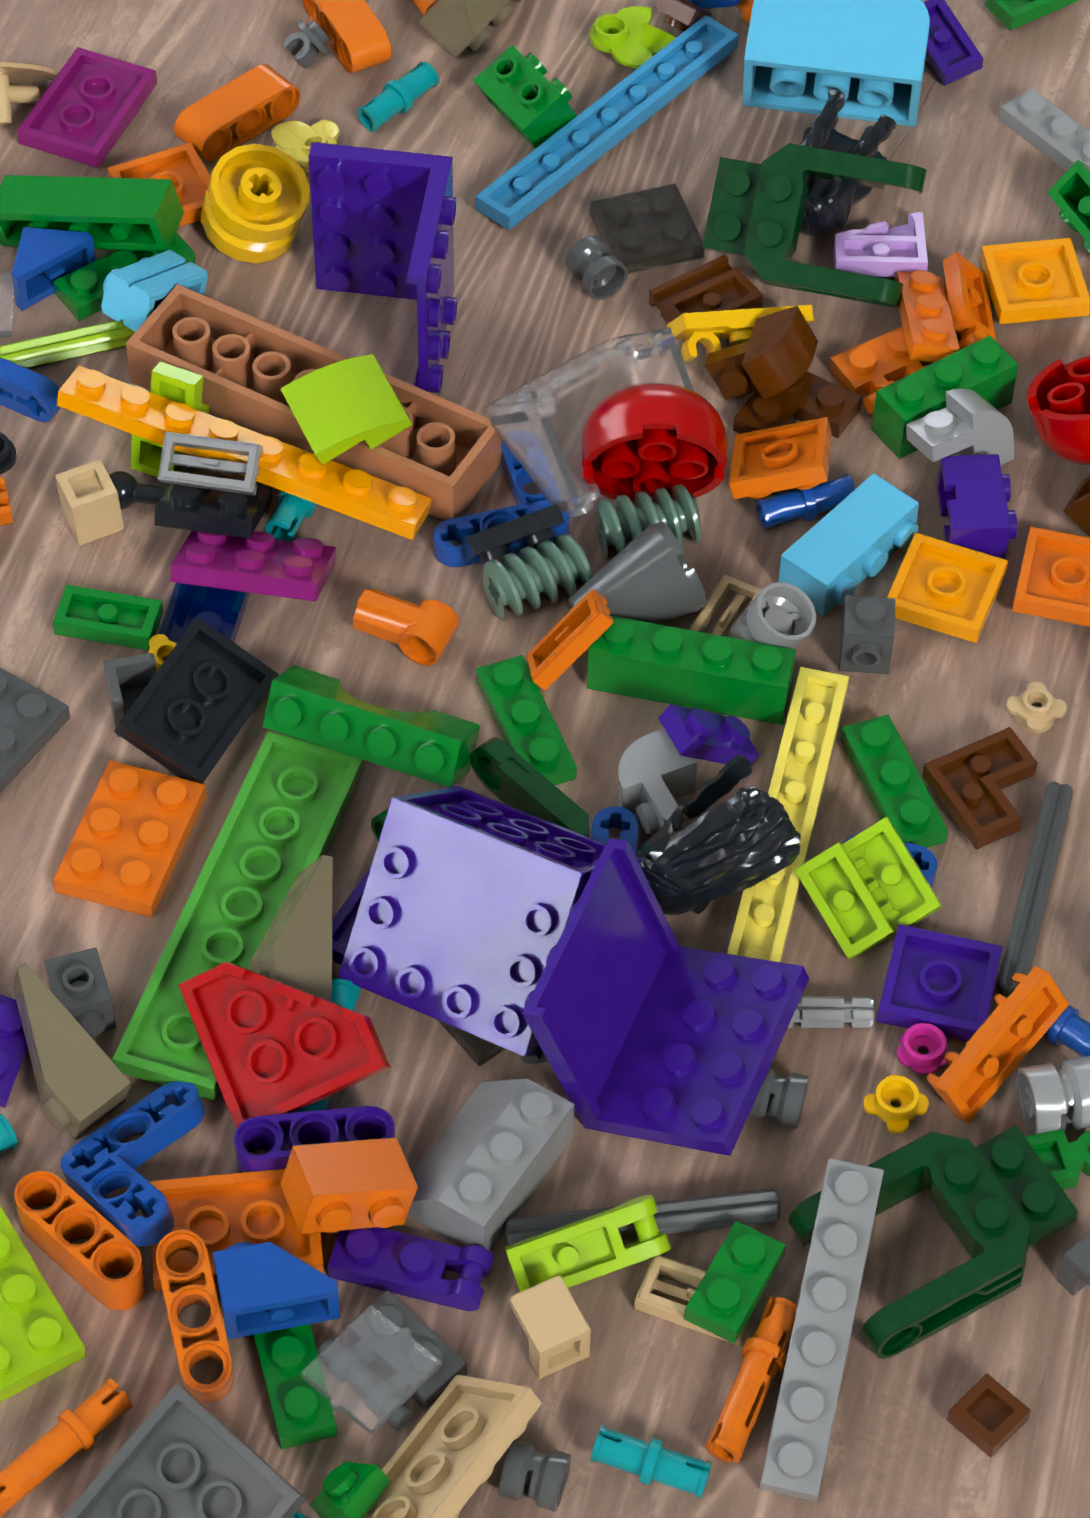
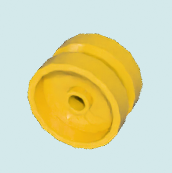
M254 143L238 146L221 156L212 171L209 187L202 203L201 222L207 238L220 252L237 261L249 263L267 262L275 260L287 252L298 235L301 221L309 205L310 185L305 172L290 155L267 145Z

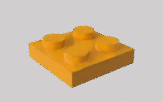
M1071 238L982 246L980 261L986 275L987 285L999 324L1089 316L1090 296Z
M915 532L887 598L895 599V618L977 643L1005 577L1008 560Z

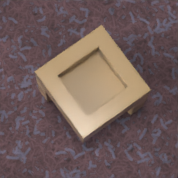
M101 459L55 475L63 514L79 546L124 529L118 492Z
M560 1275L511 1297V1308L529 1339V1363L538 1379L590 1357L591 1329Z

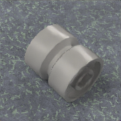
M786 582L772 583L763 588L731 626L729 637L795 649L815 627L817 616L814 604L808 595L797 586Z
M1090 1056L1065 1060L1062 1062L1059 1070L1051 1063L1018 1069L1016 1076L1017 1099L1021 1118L1029 1135L1061 1129L1065 1131L1068 1123L1076 1130L1090 1128Z

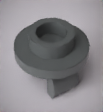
M300 20L297 25L302 32L290 34L283 42V45L292 55L296 54L294 58L303 68H307L315 62L319 50L325 57L330 53L325 45L331 39L314 20L308 26Z

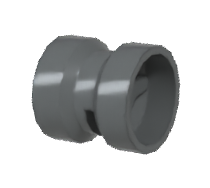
M593 235L580 239L568 251L565 258V265L575 278L582 280L584 289L596 300L606 299L615 294L627 279L628 270L618 257L611 255L610 248L599 236Z
M770 1067L748 1117L760 1120L765 1116L777 1118L780 1125L797 1129L805 1102L809 1076L794 1072L788 1076L776 1074L773 1068Z
M517 1439L511 1443L502 1470L499 1496L516 1501L522 1497L535 1500L538 1507L556 1512L567 1483L571 1455L556 1450L545 1454L536 1451L531 1443Z

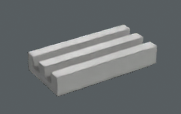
M165 432L158 480L161 483L256 496L257 476L259 477L260 457L262 458L263 447L260 444ZM174 446L249 456L248 463L174 454ZM171 465L243 474L245 475V481L170 471Z

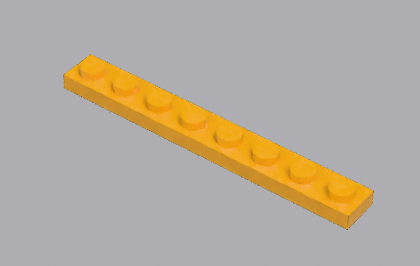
M79 365L58 391L57 406L162 446L164 444L165 432L260 444L263 447V454L259 461L260 472L259 477L257 476L256 479L257 482L413 540L430 512L432 498L414 492L410 488L395 485L369 475L365 471L356 470L332 460L322 465L314 453L281 442L277 438L265 436L236 425L232 421L220 419L196 410L187 404L178 403L151 393L142 387L133 386L106 376L97 370ZM174 446V450L189 456L248 463L249 456Z

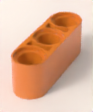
M302 0L311 21L314 20L331 39L327 44L349 74L388 62L392 59V48L388 35L365 0Z
M260 64L184 109L176 119L174 133L185 144L191 142L197 154L204 160L213 162L235 147L245 144L289 117L297 108L301 94L297 87L268 64Z
M36 1171L22 1177L16 1185L14 1196L21 1230L105 1307L110 1310L122 1311L131 1309L139 1304L145 1295L146 1282L141 1253L136 1245L55 1174L47 1171ZM39 1204H52L50 1207L43 1210L33 1209V1207ZM79 1237L91 1238L90 1240L82 1244L70 1243L72 1240ZM117 1271L129 1272L128 1275L119 1279L108 1277Z
M175 1230L166 1234L158 1244L156 1249L157 1268L183 1384L186 1390L198 1401L212 1403L223 1399L231 1391L234 1383L232 1359L207 1248L203 1240L196 1233L188 1230ZM180 1250L194 1252L199 1258L196 1266L186 1273H177L167 1266L170 1257ZM199 1304L210 1310L209 1320L199 1328L186 1327L179 1321L181 1313L186 1307ZM212 1359L223 1366L221 1377L211 1384L198 1383L191 1377L193 1368L203 1360Z

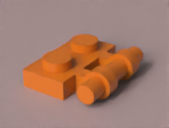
M903 326L830 357L829 372L843 388L862 397L870 393L871 395L863 398V405L869 414H873L877 390L932 364V362L910 360Z

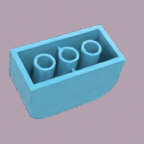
M754 0L744 56L742 106L821 115L828 100L829 90L837 89L845 94V105L838 112L839 118L877 122L879 117L884 114L894 119L896 125L916 127L930 25L929 14L922 0Z

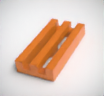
M595 589L590 590L526 654L532 681L546 691L614 623L613 618L609 615L611 613L610 609L606 606L608 603L607 599Z

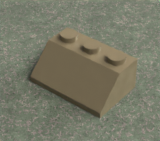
M438 0L419 20V23L457 58L467 46L475 51L492 33L486 26L492 21L498 27L513 11L514 7L509 3L510 0Z

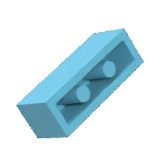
M873 473L781 555L778 583L786 582L797 586L808 595L814 604L815 612L824 617L837 604H845V596L853 595L857 586L868 576H876L885 566L887 559L899 548L902 550L906 549L910 545L915 532L917 533L919 528L916 524L919 502Z

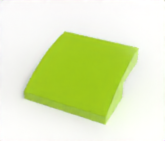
M373 354L357 356L327 365L280 388L315 456L322 465L363 440L372 450L413 425Z
M888 817L883 818L845 843L841 844L838 842L795 869V872L849 960L894 937L898 924L913 926L943 908L940 900Z

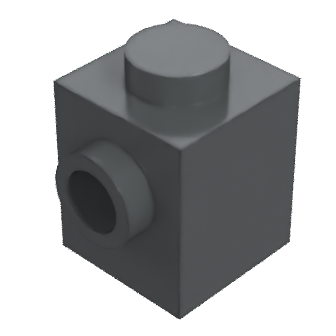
M845 596L839 671L889 674L895 630L894 598Z
M97 947L44 960L50 991L91 1037H95L105 1030L116 1028L112 997Z

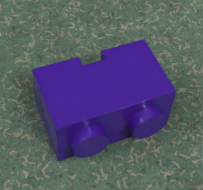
M999 454L959 455L942 458L936 489L941 517L949 516L950 525H944L943 529L945 542L1005 559L1009 539H1016L1017 516L1015 510H1008L1007 502H1010L1011 482L1009 474H1002Z

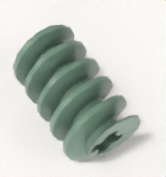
M678 484L672 488L671 496L665 488H656L653 492L652 500L645 491L637 492L633 503L627 495H618L615 500V506L612 505L608 498H600L596 505L595 524L599 544L605 559L608 554L609 545H614L619 553L627 546L628 542L633 541L649 525H654L659 521H662L671 530L681 546L683 534L686 531H689L694 543H701V520L698 505L693 494L689 493L684 485Z
M565 533L557 536L554 543L549 540L538 543L536 549L530 546L520 550L518 556L514 553H509L502 557L501 563L492 559L485 562L483 567V585L486 596L493 611L502 621L505 617L504 606L506 605L510 607L516 616L523 614L522 599L526 598L530 606L535 610L541 607L540 593L544 592L547 599L554 603L558 601L559 597L558 586H562L565 593L571 597L576 592L575 580L579 579L583 586L593 577L583 548L570 535Z

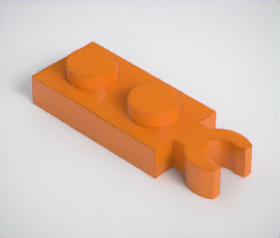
M956 251L942 262L945 275L944 286L949 300L955 331L962 338L959 341L961 350L989 335L996 340L986 275Z

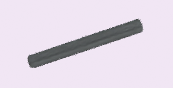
M1055 781L1049 783L1045 789L998 979L997 991L1003 996H1010L1017 987L1011 979L1015 973L1027 975L1031 971L1073 796V790L1068 784L1061 785Z
M762 1189L655 1202L658 1212L654 1214L659 1232L664 1231L666 1234L732 1227L735 1221L743 1225L775 1222L779 1219L781 1210L777 1191L774 1189ZM614 1207L511 1218L506 1221L505 1227L507 1245L520 1242ZM633 1223L618 1228L621 1239L637 1238Z

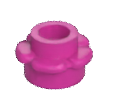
M918 1023L908 1028L901 1035L899 1040L901 1046L897 1048L896 1053L898 1060L904 1067L912 1068L917 1074L928 1075L929 1073L936 1072L938 1066L942 1067L947 1064L944 1056L947 1052H950V1049L946 1045L944 1033L938 1027L928 1023ZM923 1049L928 1051V1053L920 1054L918 1050Z

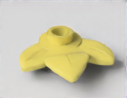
M325 119L311 126L302 121H287L276 125L272 129L271 134L276 144L275 148L290 155L303 167L305 172L310 173L309 151L312 142L338 145L336 140L340 136V130L337 124Z

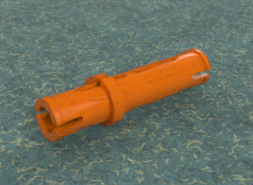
M773 1297L768 1299L757 1330L753 1337L745 1341L741 1350L744 1359L736 1379H734L716 1426L705 1445L706 1450L721 1461L727 1463L734 1461L738 1463L741 1460L748 1437L759 1416L770 1385L776 1373L782 1371L785 1367L786 1349L791 1338L798 1306L788 1299L776 1297V1300Z
M109 1378L101 1388L73 1411L69 1409L64 1410L57 1416L59 1422L0 1472V1518L80 1449L87 1452L95 1445L94 1438L125 1411H129L133 1407L131 1400L124 1390L117 1393L116 1390L119 1388V1385L114 1380Z

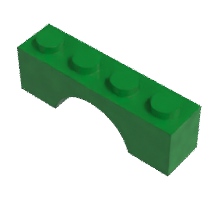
M294 665L272 680L262 727L445 787H453L470 772V753L475 750L481 725L435 710L404 712L378 707L361 701L347 693L342 688L339 679Z

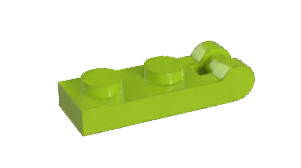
M653 1195L634 1198L620 1206L504 1247L519 1292L558 1275L561 1276L566 1287L569 1288L670 1250L671 1246L666 1232H659L654 1214L658 1212V1208ZM633 1223L638 1239L633 1243L624 1245L618 1228Z

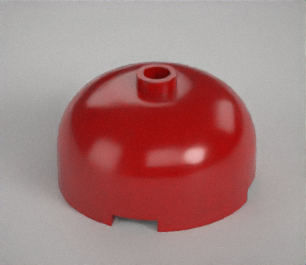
M1090 355L1066 365L1063 364L1061 359H1058L1039 372L1029 385L1027 400L1034 426L1041 441L1051 452L1069 462L1090 466Z
M644 383L623 388L599 403L585 424L582 435L583 478L589 487L607 498L616 500L618 495L624 494L633 503L637 492L645 491L652 497L656 488H665L671 496L672 488L678 484L684 485L688 492H691L697 498L710 492L724 480V469L728 459L727 437L724 424L718 412L705 398L687 388L666 383Z

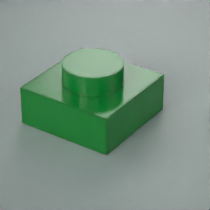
M344 1461L342 1465L333 1469L326 1476L322 1484L323 1489L310 1506L320 1518H363L391 1481L378 1465Z

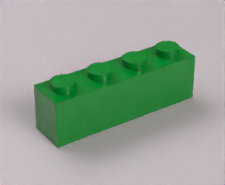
M5 175L0 185L1 246L18 247L23 227L88 232L93 237L94 249L167 251L184 214L172 179Z
M611 616L614 623L589 647L587 689L693 709L699 708L704 711L783 725L792 688L796 649Z

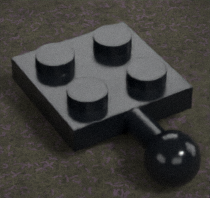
M193 467L178 470V472L245 481V477L239 474L232 476L212 474L210 470ZM116 471L109 474L118 492L121 510L131 507L135 502L156 505L155 526L250 539L272 500V487L257 481L255 496L170 484L168 487L141 484L131 474L124 471Z

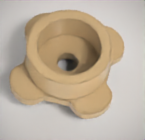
M1031 682L1022 694L1008 698L1006 709L1008 713L1014 715L1016 724L1022 730L1038 734L1048 731L1053 726L1055 718L1064 717L1067 705L1063 700L1055 699L1047 691L1043 683Z

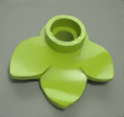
M644 6L626 7L620 9L616 14L608 13L599 16L591 27L589 34L590 42L596 49L605 53H611L618 63L634 69L643 65L676 37L650 25L652 10L651 7Z

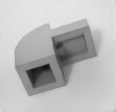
M960 388L946 391V408L931 412L925 417L906 424L907 440L932 462L949 455L999 454L1000 465L1015 460L1014 432L1010 421L978 393L969 389Z
M665 729L637 739L624 751L619 762L617 806L637 814L643 831L646 834L652 833L654 835L663 827L678 807L675 799L695 792L697 760L681 756Z

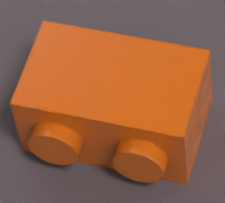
M397 1138L293 1146L280 1183L300 1234L334 1233L342 1230L376 1227L388 1228L404 1225L418 1188Z

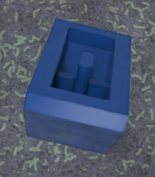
M23 227L12 270L16 306L23 311L55 293L54 280L96 261L93 237L88 232Z

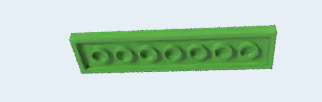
M270 731L267 732L112 1058V1062L123 1074L160 1085L174 1081L193 1083L201 1097L215 1101L220 1087L178 984L224 962L248 969L252 957L299 872L321 856L326 855L364 771V760L310 742Z

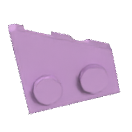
M923 212L909 214L908 224L889 228L888 223L882 221L870 224L864 229H852L835 234L833 247L835 269L875 277L896 278L897 271L910 273L917 270L927 271L928 258Z

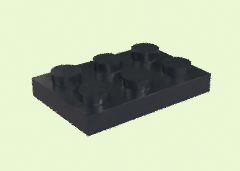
M196 617L120 721L114 732L178 777L203 784L271 687L272 680L279 676V674Z

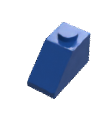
M240 1242L231 1245L226 1250L213 1252L227 1340L340 1319L339 1294L336 1281L273 1243L254 1244L251 1242Z

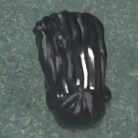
M837 89L829 90L828 100L821 115L815 119L811 127L804 131L800 145L887 160L877 150L879 145L886 141L893 129L896 128L895 120L882 114L874 125L865 128L860 140L838 133L834 128L838 122V112L845 105V94ZM809 176L807 178L809 190L800 234L817 236L829 232L834 227L843 229L847 223L852 206L869 195L872 187Z
M736 755V757L728 761L717 776L704 781L692 798L680 804L663 827L652 835L642 845L641 849L635 853V856L642 858L640 866L665 915H680L689 911L699 915L710 904V901L753 887L783 868L790 866L798 857L801 834L796 831L783 804L777 799L770 797L767 792L760 790L757 786L739 788L736 795L730 800L704 813L717 800L728 794L740 780L752 773L750 761L747 758ZM702 813H704L695 822L691 823L684 829L678 831L682 823L689 821L693 818H696L700 816Z

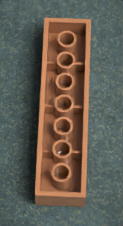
M179 284L173 288L126 342L131 383L151 391V373L160 361L203 375L202 403L210 406V415L232 421L236 425L265 436L277 438L281 442L311 453L314 452L280 388L322 367L350 359ZM385 373L413 425L372 450L363 440L332 459V461L356 470L365 471L369 475L401 487L410 488L414 492L432 498L429 514L445 521L460 517L502 462V423Z

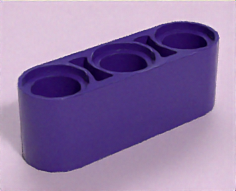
M377 1106L252 1117L242 1122L235 1131L234 1147L238 1173L285 1169L292 1147L296 1145L359 1141L369 1138H395V1125L391 1115L386 1110ZM258 1149L269 1150L268 1153L262 1155H255L251 1153L254 1150Z

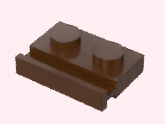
M725 255L649 290V304L652 307L656 306L661 311L660 316L667 324L683 313L762 308L763 294L737 267L732 268L728 264V258Z

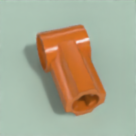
M372 588L364 590L358 600L353 616V629L399 645L405 656L425 666L434 665L438 662L460 624L459 617L455 611L441 601L433 599L424 600L419 606Z

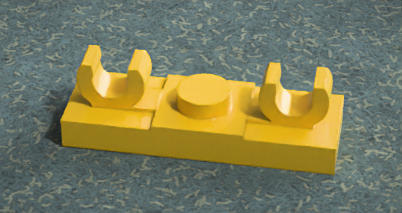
M798 305L807 323L813 322L812 305ZM795 306L683 313L667 324L669 340L685 339L681 347L682 356L686 362L692 361L697 358V342L705 346L706 355L721 350L719 339H729L730 345L747 342L750 340L756 318Z

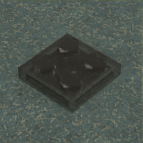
M676 183L590 202V216L599 236L610 248L611 255L618 257L628 270L627 274L704 258L703 240Z

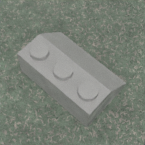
M528 1078L481 1082L412 1173L418 1188L408 1217L461 1247L476 1245L486 1248L491 1252L506 1231V1221L517 1216L573 1139L574 1103Z

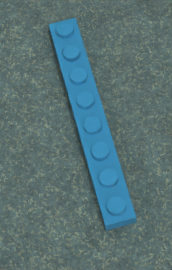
M707 15L703 16L476 195L475 209L507 230L512 229L737 49L739 34Z

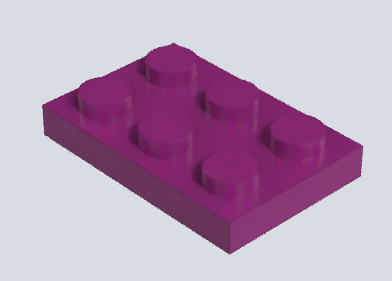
M77 47L17 130L19 144L99 168L157 85L156 70Z
M191 531L171 563L170 582L316 602L335 566L336 547L323 545L321 541L313 538H300L295 541L275 539L274 535L267 532H253L249 539Z

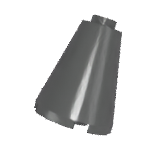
M659 521L654 525H649L568 599V604L571 610L590 590L595 589L607 599L608 603L606 606L610 609V616L656 624L698 611L701 607L707 605V598L694 567L689 569L681 556L685 553L681 544L671 530L662 521Z

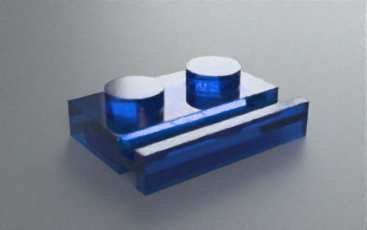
M176 583L158 634H164L168 637L169 641L178 643L195 618L198 617L229 640L235 642L250 593Z

